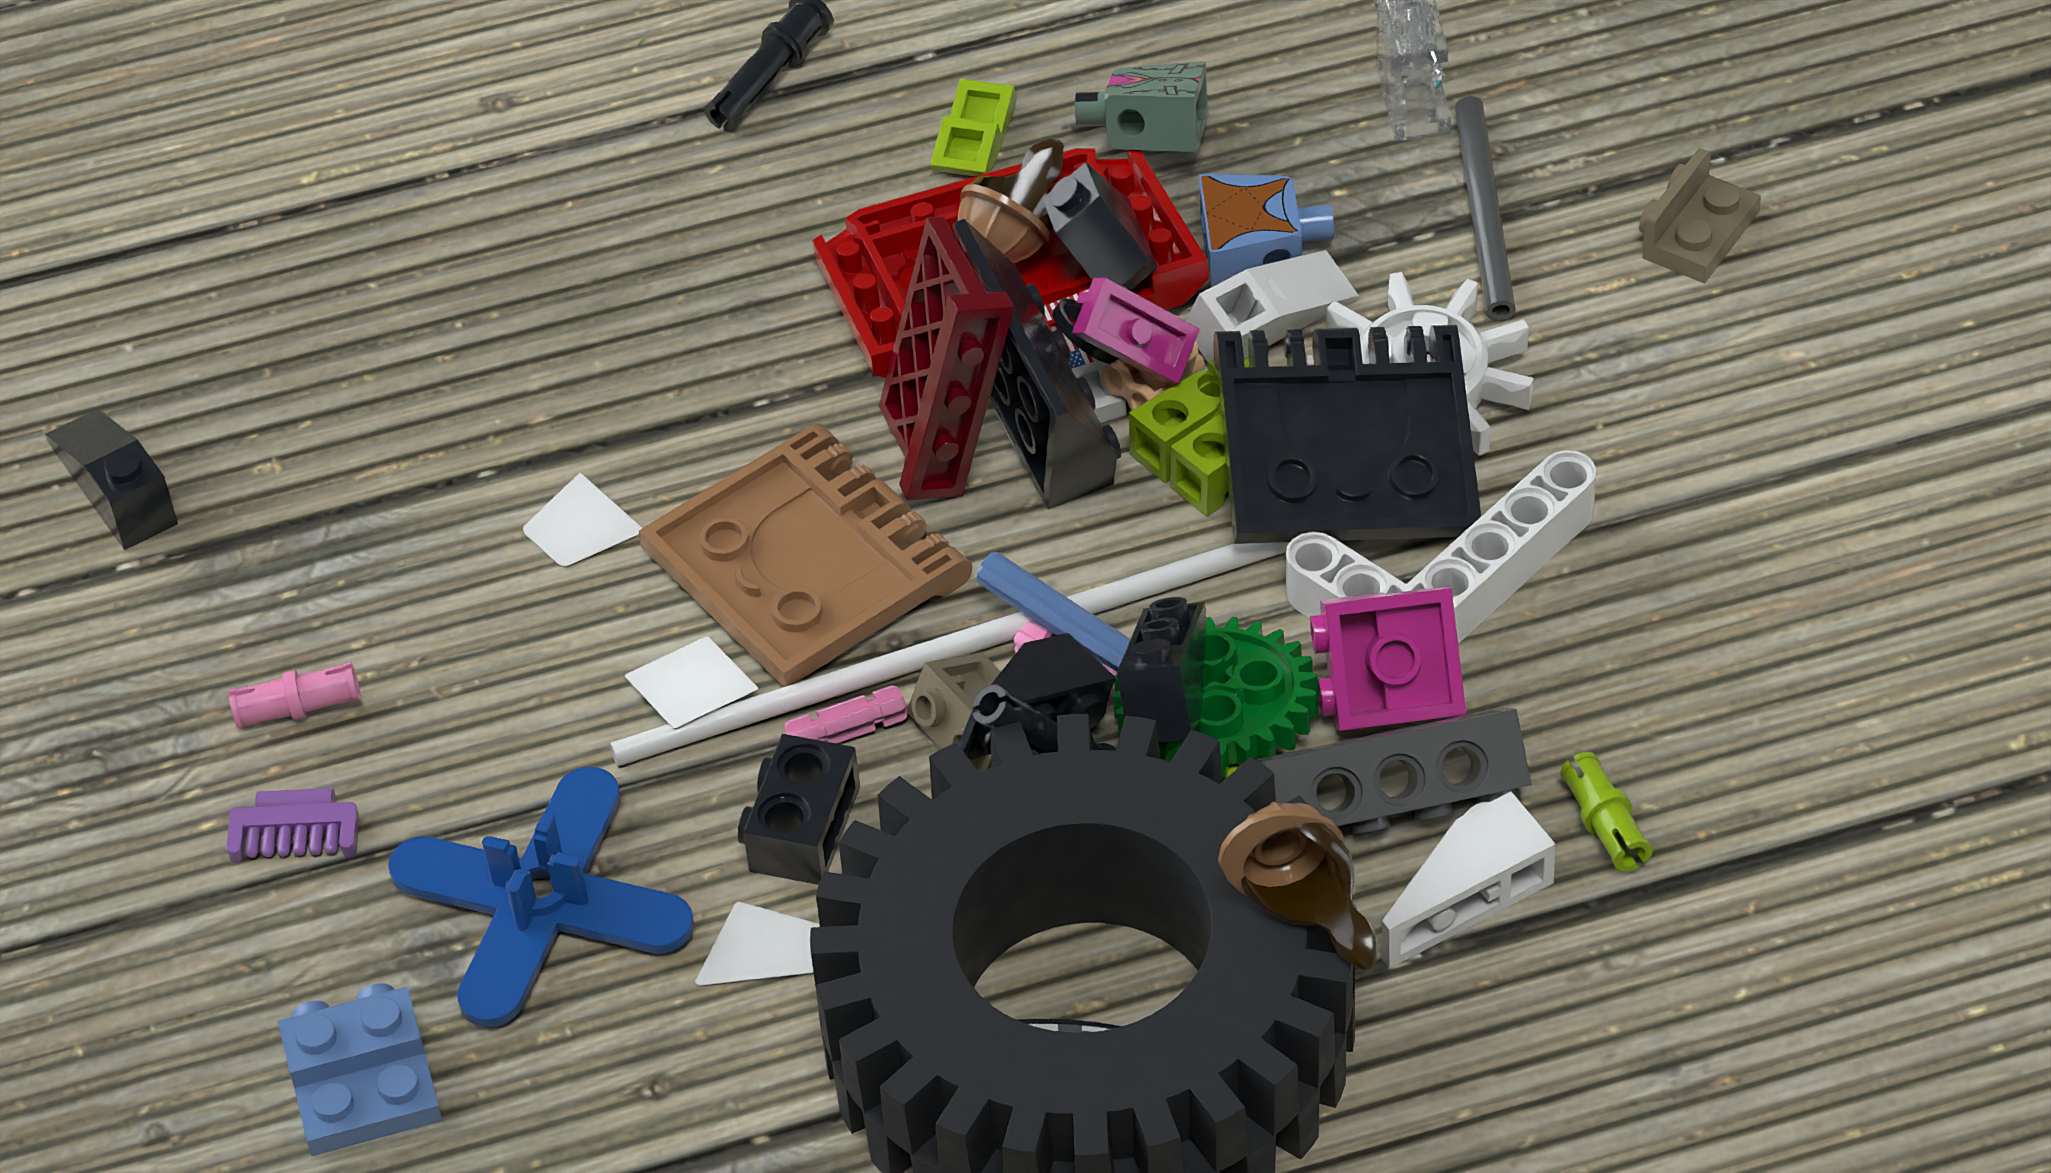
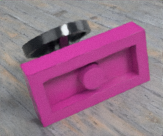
M1093 278L1088 292H1080L1077 301L1064 298L1060 300L1052 311L1053 319L1061 332L1075 346L1089 356L1107 364L1120 359L1165 384H1179L1200 331L1196 326L1108 278ZM1067 315L1075 321V326L1071 323Z

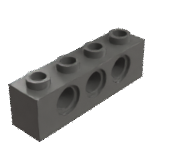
M1503 707L1255 759L1274 772L1276 803H1286L1300 796L1308 805L1316 809L1320 815L1332 819L1336 826L1351 823L1353 834L1390 827L1389 815L1413 810L1415 820L1441 817L1453 813L1451 802L1476 797L1477 804L1491 802L1509 792L1515 795L1514 789L1532 785L1518 713L1515 708ZM1460 747L1468 754L1471 766L1466 778L1459 783L1453 784L1445 777L1442 764L1444 757L1450 750ZM1398 760L1408 771V784L1402 793L1389 797L1380 786V773L1386 764ZM1336 773L1345 783L1346 796L1338 807L1326 810L1318 802L1317 786L1322 778Z

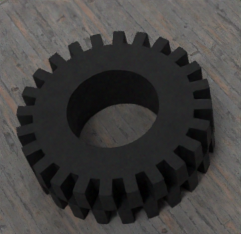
M1088 714L1057 716L1058 752L1033 756L1021 722L990 729L991 768L979 772L957 743L951 744L929 756L932 799L899 776L877 795L880 830L857 820H854L839 841L842 874L824 871L819 882L816 902L820 927H812L810 930V952L829 1079H835L839 1110L851 1134L866 1128L871 1161L881 1173H903L910 1167L913 1168V1173H1275L1276 1146L1299 1159H1302L1312 1148L1319 1137V1104L1336 1108L1346 1084V1052H1353L1355 1043V965L1338 955L1329 933L1321 926L1288 924L1266 913L1227 880L1218 862L1221 844L1229 833L1244 822L1248 815L1269 806L1272 802H1276L1274 772L1265 765L1250 757L1223 781L1220 741L1194 730L1190 731L1171 762L1162 760L1159 753L1156 720L1125 716L1116 751L1093 750ZM1300 796L1286 802L1307 804ZM1080 923L1115 924L1146 932L1174 947L1198 971L1189 985L1175 999L1152 1015L1122 1027L1095 1032L1052 1031L1020 1022L993 1007L974 989L985 970L1010 947L1037 933L1060 926Z

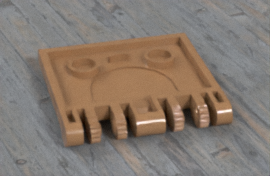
M822 424L809 426L639 530L641 547L783 687L797 683L934 595L945 597L969 579L973 569L972 563L955 547H951L941 534L932 533L922 540L921 537L927 531L926 520L915 511L911 513L910 506L884 481L876 479L875 473L864 464L862 466L858 464L857 467H852L848 471L851 468V463H853L852 458L854 456L845 445L839 443V440Z

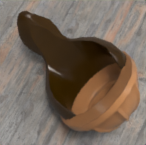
M1057 139L1043 140L1034 144L1027 151L1023 158L1021 169L1016 174L1004 177H978L970 185H966L960 193L961 204L958 211V221L965 219L1013 263L1029 258L1041 246L1048 245L1051 240L1050 232L1053 229V225L1042 199L1048 195L1050 184L1062 172L1063 143Z
M1272 802L1269 806L1248 815L1247 819L1234 828L1221 844L1218 862L1227 880L1266 913L1288 924L1321 926L1329 933L1338 955L1365 971L1374 970L1377 963L1376 935L1369 921L1357 911L1356 905L1352 902L1354 865L1350 851L1344 845V837L1341 830L1332 819L1320 815L1312 806L1303 803Z

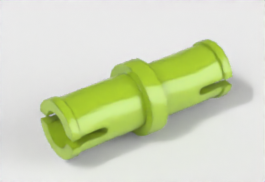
M1592 752L1574 755L1573 757L1583 771L1584 776L1578 775L1568 760L1562 766L1560 775L1581 806L1580 818L1589 832L1599 836L1617 870L1629 872L1640 868L1628 848H1634L1644 863L1652 856L1653 848L1631 816L1633 806L1624 791L1614 788L1601 767L1597 755Z

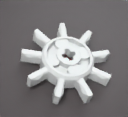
M1402 272L1390 274L1388 289V307L1390 312L1379 317L1374 322L1334 300L1327 307V328L1357 327L1360 335L1363 364H1369L1368 333L1370 327H1385L1389 340L1390 363H1407V355L1404 352V336L1406 335L1407 326H1422L1427 361L1431 362L1429 352V331L1431 325H1457L1473 450L1479 456L1488 452L1490 445V426L1476 410L1482 399L1526 410L1530 409L1534 378L1488 367V363L1526 352L1528 350L1529 327L1523 319L1479 333L1469 322L1475 314L1477 307L1478 282L1466 279L1444 309L1429 305H1414L1411 289ZM1307 355V365H1314L1313 355Z

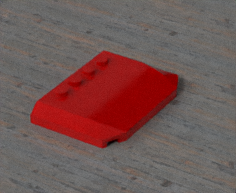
M1075 148L1063 152L1062 172L1050 184L1048 194L1057 182L1064 177L1070 176L1085 162L1130 200L1158 265V268L1130 291L1164 310L1184 305L1208 281V260L1140 150H1127L1128 159H1096L1095 148ZM1022 164L858 209L845 218L846 229L827 242H825L822 234L812 240L815 259L874 375L886 379L927 217H944L953 232V223L958 221V211L961 204L960 193L966 185H970L978 177L1014 175L1021 169ZM1054 228L1050 232L1051 240L1048 245L1041 246L1029 258L1014 263L1025 284L1033 283L1036 286L1044 306L1088 290L1092 283L1091 277L1058 237ZM1067 315V317L1069 318V320H1070L1071 322H1075L1073 319H1071V318ZM1054 319L1046 321L1049 328L1057 326Z

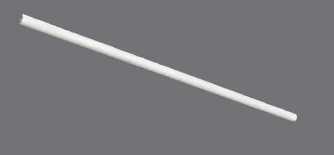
M1290 542L1233 543L1067 596V598L1090 613L1095 614L1286 553ZM1020 611L720 707L676 729L667 724L610 742L612 755L617 767L921 670L925 662L968 655L1014 640L1017 631L1022 630L1027 622L1036 621Z

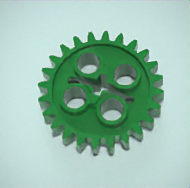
M1206 617L1201 718L1196 731L1220 741L1222 777H1226L1229 764L1238 763L1241 766L1250 757L1255 758L1259 756L1264 758L1276 755V746L1291 751L1296 749L1295 734L1308 735L1310 733L1309 719L1318 716L1317 673L1313 672L1312 657L1302 656L1301 643L1299 641L1285 644L1283 630L1278 629L1263 636L1261 621H1256L1246 630L1239 629L1237 617H1231L1224 628H1216L1213 619ZM1115 675V692L1112 693L1114 717L1117 719L1120 735L1124 723V713L1117 675ZM1184 740L1158 742L1160 759L1167 757V761L1171 762Z

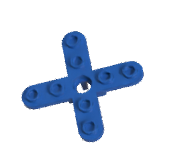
M583 767L565 775L558 783L545 812L541 815L522 858L518 857L516 846L511 845L509 840L493 836L483 838V849L433 837H416L401 843L392 852L389 858L388 869L393 884L400 891L409 895L494 915L458 988L457 998L461 1013L469 1022L478 1026L494 1027L505 1024L517 1016L559 931L651 953H666L676 950L691 937L694 929L693 914L689 904L681 897L586 874L620 803L618 782L610 772L597 767ZM542 877L550 878L553 891L545 897L536 898L532 880Z

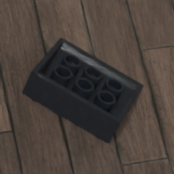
M965 219L954 222L953 234L985 292H1006L1014 305L1013 315L989 399L1046 507L1051 509L1114 485L1116 461L1121 458L1118 438L1109 424L1101 425L1094 412L1096 408L1095 399L1087 380L1084 377L1076 378L1068 364L1070 363V354L1064 337L1059 330L1051 331L1044 319V304L1038 289L1033 283L1026 285L1016 265Z

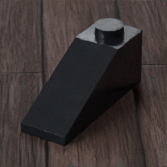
M96 409L45 434L51 448L124 550L178 524L163 473L139 440L101 410Z

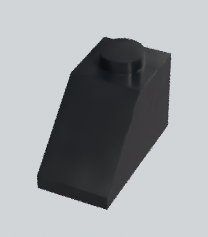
M1086 162L1070 176L1064 177L1057 182L1052 191L1042 199L1055 233L1092 280L1093 278H1108L1120 286L1132 290L1158 268L1130 200Z

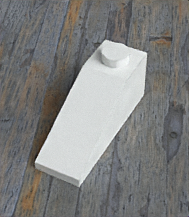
M1512 792L1491 802L1478 803L1471 807L1462 817L1456 819L1382 920V961L1389 969L1554 884L1556 844Z

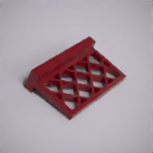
M927 217L879 402V408L906 458L899 486L907 500L963 496L1014 311V305L1006 292H985L944 217Z

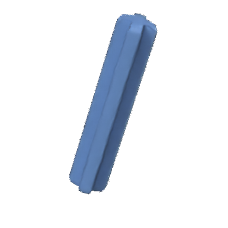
M991 552L985 558L977 571L976 580L978 584L1054 634L1070 633L1101 664H1105L1117 672L1130 638L999 552Z

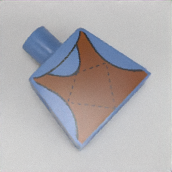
M1198 174L1200 220L1205 254L1208 260L1210 288L1246 269L1302 256V242L1334 239V221L1331 204L1298 207L1294 182L1288 176Z

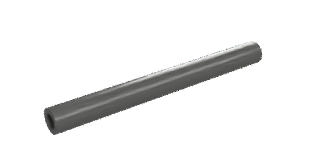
M1467 96L1456 103L1455 112L1486 314L1491 320L1505 321L1515 314L1516 308L1484 106L1481 99Z

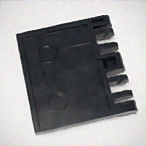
M1431 325L1429 331L1431 362L1427 361L1422 326H1407L1406 335L1404 336V352L1407 355V363H1390L1389 340L1385 327H1370L1368 333L1369 364H1363L1360 335L1357 327L1314 329L1312 339L1314 365H1307L1302 330L1287 329L1286 338L1284 339V355L1287 358V366L1269 367L1268 340L1265 337L1264 330H1250L1249 367H1245L1241 332L1215 331L1213 353L1215 374L1219 386L1234 544L1291 542L1292 539L1300 534L1309 532L1324 533L1338 541L1459 537L1481 517L1457 325Z

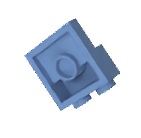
M383 983L369 985L358 993L356 1000L331 1007L323 1001L305 1002L294 1009L290 1018L278 1021L311 1156L442 1121L408 986L394 989L392 986Z

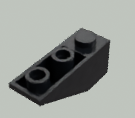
M1169 597L1154 601L1149 605V608H1143L1117 670L1124 719L1125 716L1156 720L1158 742L1185 740L1191 730L1196 731L1201 718L1206 629L1205 602L1187 604L1185 598Z
M1064 633L1023 643L991 685L996 684L1005 688L1006 691L1013 694L1016 698L1024 703H1028L1056 722L1059 715L1088 714L1091 729L1096 727L1106 712V702L1116 677L1070 633ZM975 708L972 709L958 743V746L969 760L991 755L990 728L975 720L973 713L980 711Z

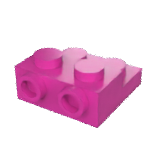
M1445 586L1390 594L1380 592L1319 600L1321 615L1310 616V632L1314 653L1326 652L1328 677L1318 679L1319 706L1322 717L1333 715L1334 726L1342 731L1466 715L1451 587Z

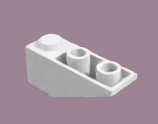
M1323 250L1246 269L1205 290L1198 295L1186 322L1200 329L1196 341L1200 352L1207 362L1214 359L1213 340L1215 331H1240L1245 359L1249 356L1248 337L1250 330H1264L1268 346L1285 338L1287 329H1302L1327 316V307L1334 300L1346 306L1357 300L1359 295L1329 253Z

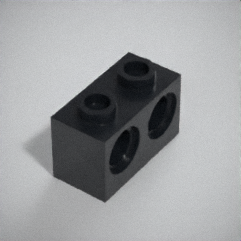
M782 733L773 758L765 757L761 763L757 780L758 795L754 806H746L739 820L738 842L745 845L749 872L819 885L824 871H829L860 789L855 747Z

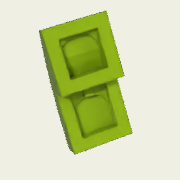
M967 79L959 80L950 117L943 116L930 163L932 171L968 176H979L991 171L1003 144L1015 107L1017 95L1014 86Z

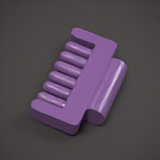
M334 788L259 791L256 793V807H236L230 811L227 851L230 860L234 863L241 862L244 859L245 842L246 855L249 858H255L258 855L260 835H263L261 852L265 857H271L274 854L275 838L278 834L277 852L283 857L290 853L292 834H294L293 852L298 856L306 852L307 833H310L309 851L313 855H318L322 851L323 832H326L325 851L328 854L337 852L339 832V843L345 857H353L357 852L359 828L357 806L353 802L336 803Z

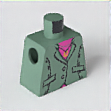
M1205 61L1118 68L1113 70L1105 92H1076L1075 95L1076 125L1107 126L1108 146L1112 149L1198 152L1209 116Z

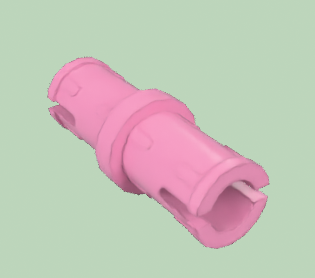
M351 661L328 669L298 674L296 670L283 672V678L254 686L229 689V702L234 722L239 729L258 724L259 722L292 716L294 721L307 718V712L332 705L360 701L361 693L355 667Z

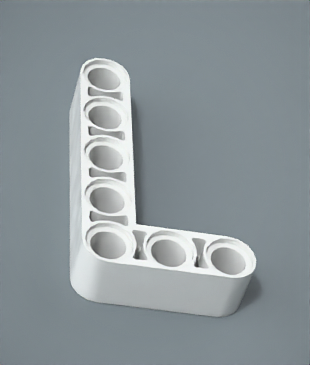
M1564 450L1548 456L1407 584L1327 534L1319 532L1300 534L1292 539L1286 550V595L1288 601L1297 611L1310 618L1313 615H1321L1319 600L1380 592L1390 594L1449 586L1452 588L1459 644L1588 526L1594 515L1595 464L1587 455L1578 451Z

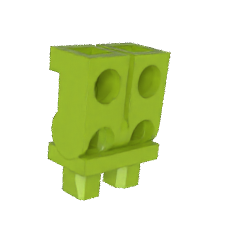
M1249 358L1244 360L1245 367H1249ZM1214 359L1208 362V370H1201L1180 381L1179 384H1175L1129 412V454L1165 484L1171 480V488L1206 517L1225 505V493L1229 491L1219 386L1215 374Z

